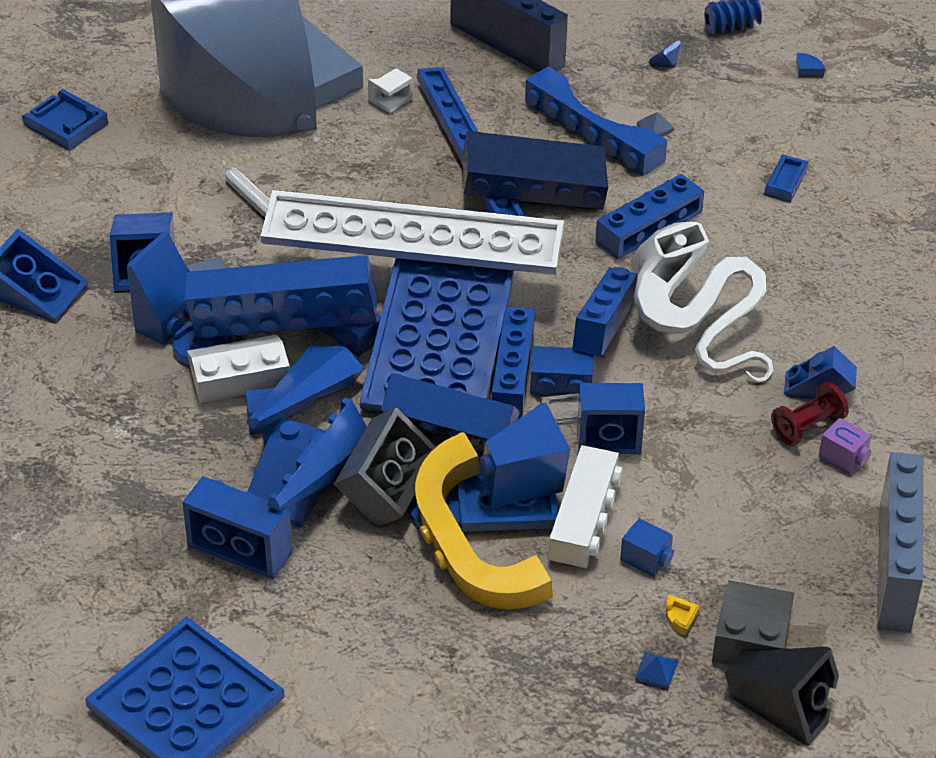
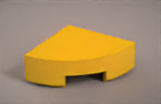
M669 594L666 602L667 621L676 632L686 637L699 614L700 606Z

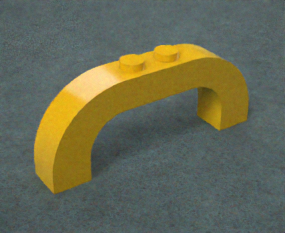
M464 432L439 444L425 458L418 471L415 493L419 515L423 524L420 527V531L425 542L428 545L433 543L437 551L434 552V556L441 570L447 568L452 579L463 593L474 601L488 607L505 610L522 609L552 598V580L537 555L506 567L487 564L476 556L447 506L446 498L458 483L481 473L478 455Z

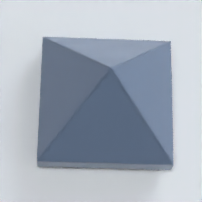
M658 112L637 121L638 127H647L660 136L675 130V127Z

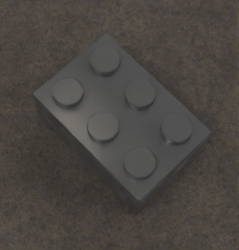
M395 407L371 419L334 485L376 527H380L403 516L415 494L418 471L425 458L436 447Z

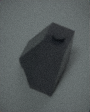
M830 647L745 651L724 672L733 700L803 744L809 745L829 722L831 709L826 708L830 688L836 689L839 678L838 669Z

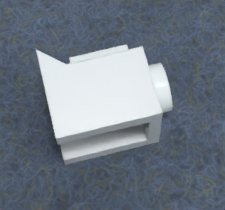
M396 68L379 79H368V100L390 114L412 100V78Z

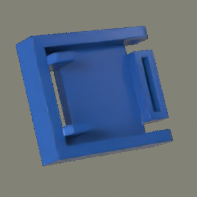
M65 89L57 93L58 97L52 95L31 109L30 113L22 116L23 123L27 127L68 150L73 149L108 124L107 112Z

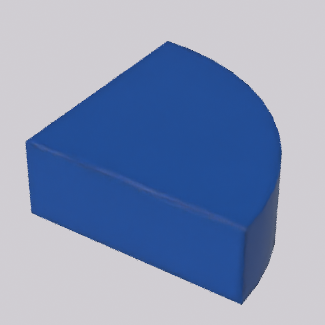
M797 52L798 76H825L826 69L821 60L813 55Z

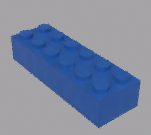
M368 255L190 271L186 274L185 302L197 338L377 322V293Z

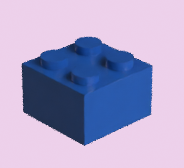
M580 383L577 417L578 454L581 445L619 454H641L645 418L643 383Z

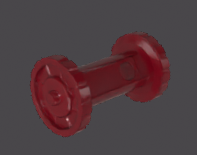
M825 382L819 385L815 399L794 410L786 406H779L771 413V422L777 436L786 445L795 446L802 441L803 430L827 417L833 421H837L839 418L845 419L849 413V406L842 390L832 382Z

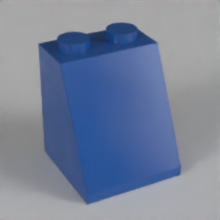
M173 212L115 214L110 231L114 291L130 290L127 264L163 231L170 234L175 244Z
M547 403L538 405L485 442L484 455L480 457L481 477L477 479V486L480 495L486 497L490 508L563 492L570 448Z

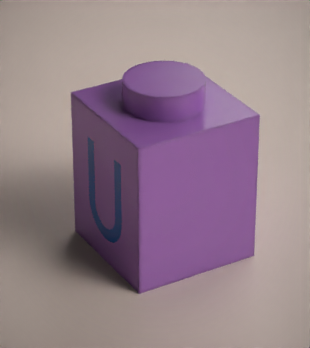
M839 418L822 435L818 457L851 474L859 465L864 466L871 456L869 446L872 435Z

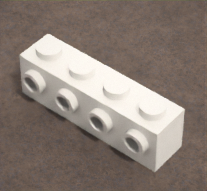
M581 445L549 538L548 560L587 568L590 557L597 556L600 544V537H597L598 532L604 533L608 518V513H605L606 508L612 509L615 498V490L612 489L614 485L619 486L622 477L623 467L618 466L619 453Z

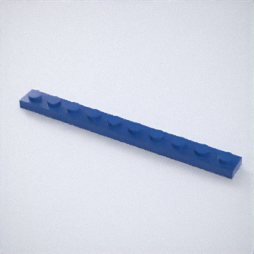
M444 68L418 69L416 78L463 164L462 153L466 132H478ZM480 196L488 213L524 216L516 200Z

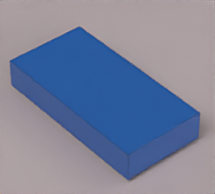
M782 155L765 186L764 195L791 202L808 169V161Z

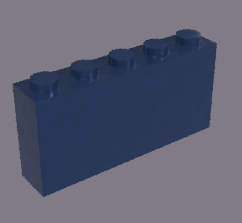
M450 0L451 25L536 72L548 66L556 71L565 67L568 14L541 0Z
M474 131L466 132L462 153L464 194L603 210L609 188L604 146Z

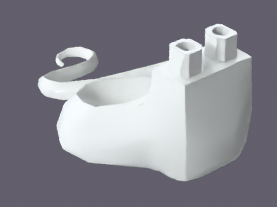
M698 222L673 223L657 230L639 246L630 261L634 273L638 274L633 298L641 320L657 332L685 333L697 327L714 307L728 279L734 274H743L751 279L752 288L748 295L721 315L705 330L695 348V353L699 363L711 372H725L751 360L761 361L766 365L767 373L764 377L756 378L748 371H746V375L754 382H766L773 374L774 368L772 360L764 353L749 351L723 362H715L708 357L706 350L719 333L759 304L766 293L765 272L747 256L725 257L711 268L701 288L686 307L680 308L670 303V297L675 288L705 255L709 240L702 224Z

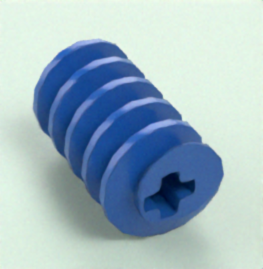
M720 0L718 3L714 1L708 3L704 11V20L708 33L714 35L715 27H717L718 32L722 34L725 31V25L729 32H733L735 24L739 30H743L744 22L751 29L754 26V20L760 25L762 22V10L759 0Z

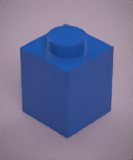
M638 518L622 538L620 560L654 577L662 567L666 568L670 564L674 556V550L672 549L673 534Z

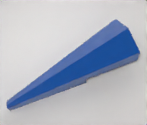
M312 345L251 415L247 423L254 430L282 417L284 418L312 406L316 399L353 385L365 368L344 346Z
M345 397L341 401L339 415L331 414L328 418V423L331 424L330 427L324 432H318L296 460L297 467L293 475L286 474L282 479V483L285 485L284 488L277 494L271 493L269 496L268 507L280 511L336 481L367 428L353 400Z

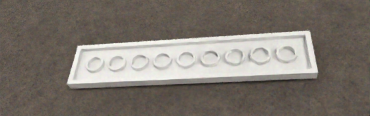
M272 190L261 232L262 244L556 275L564 221Z

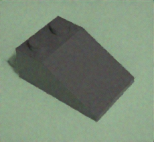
M728 580L715 635L712 661L732 665L745 651L784 649L794 592Z

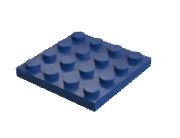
M186 616L87 696L85 701L87 708L150 758H215L285 698L284 688Z

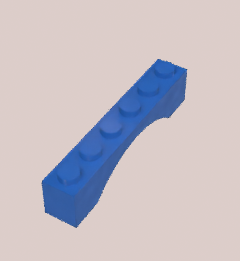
M548 66L526 79V102L593 145L604 146L605 152L640 175H646L665 162L667 140L647 127L616 123L591 112L574 96L569 86L568 78Z

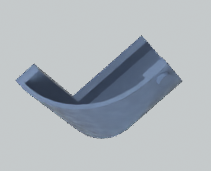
M151 0L160 90L170 106L179 114L207 129L238 136H279L317 129L311 58L298 0Z

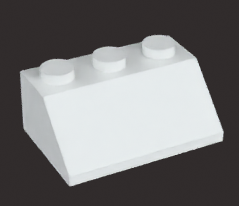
M277 335L187 351L199 403L246 395L245 391L275 388L289 371V363L283 341Z

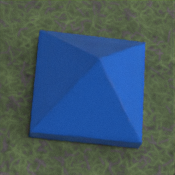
M676 40L649 59L650 65L675 67L681 42Z
M645 651L635 680L669 689L678 660Z

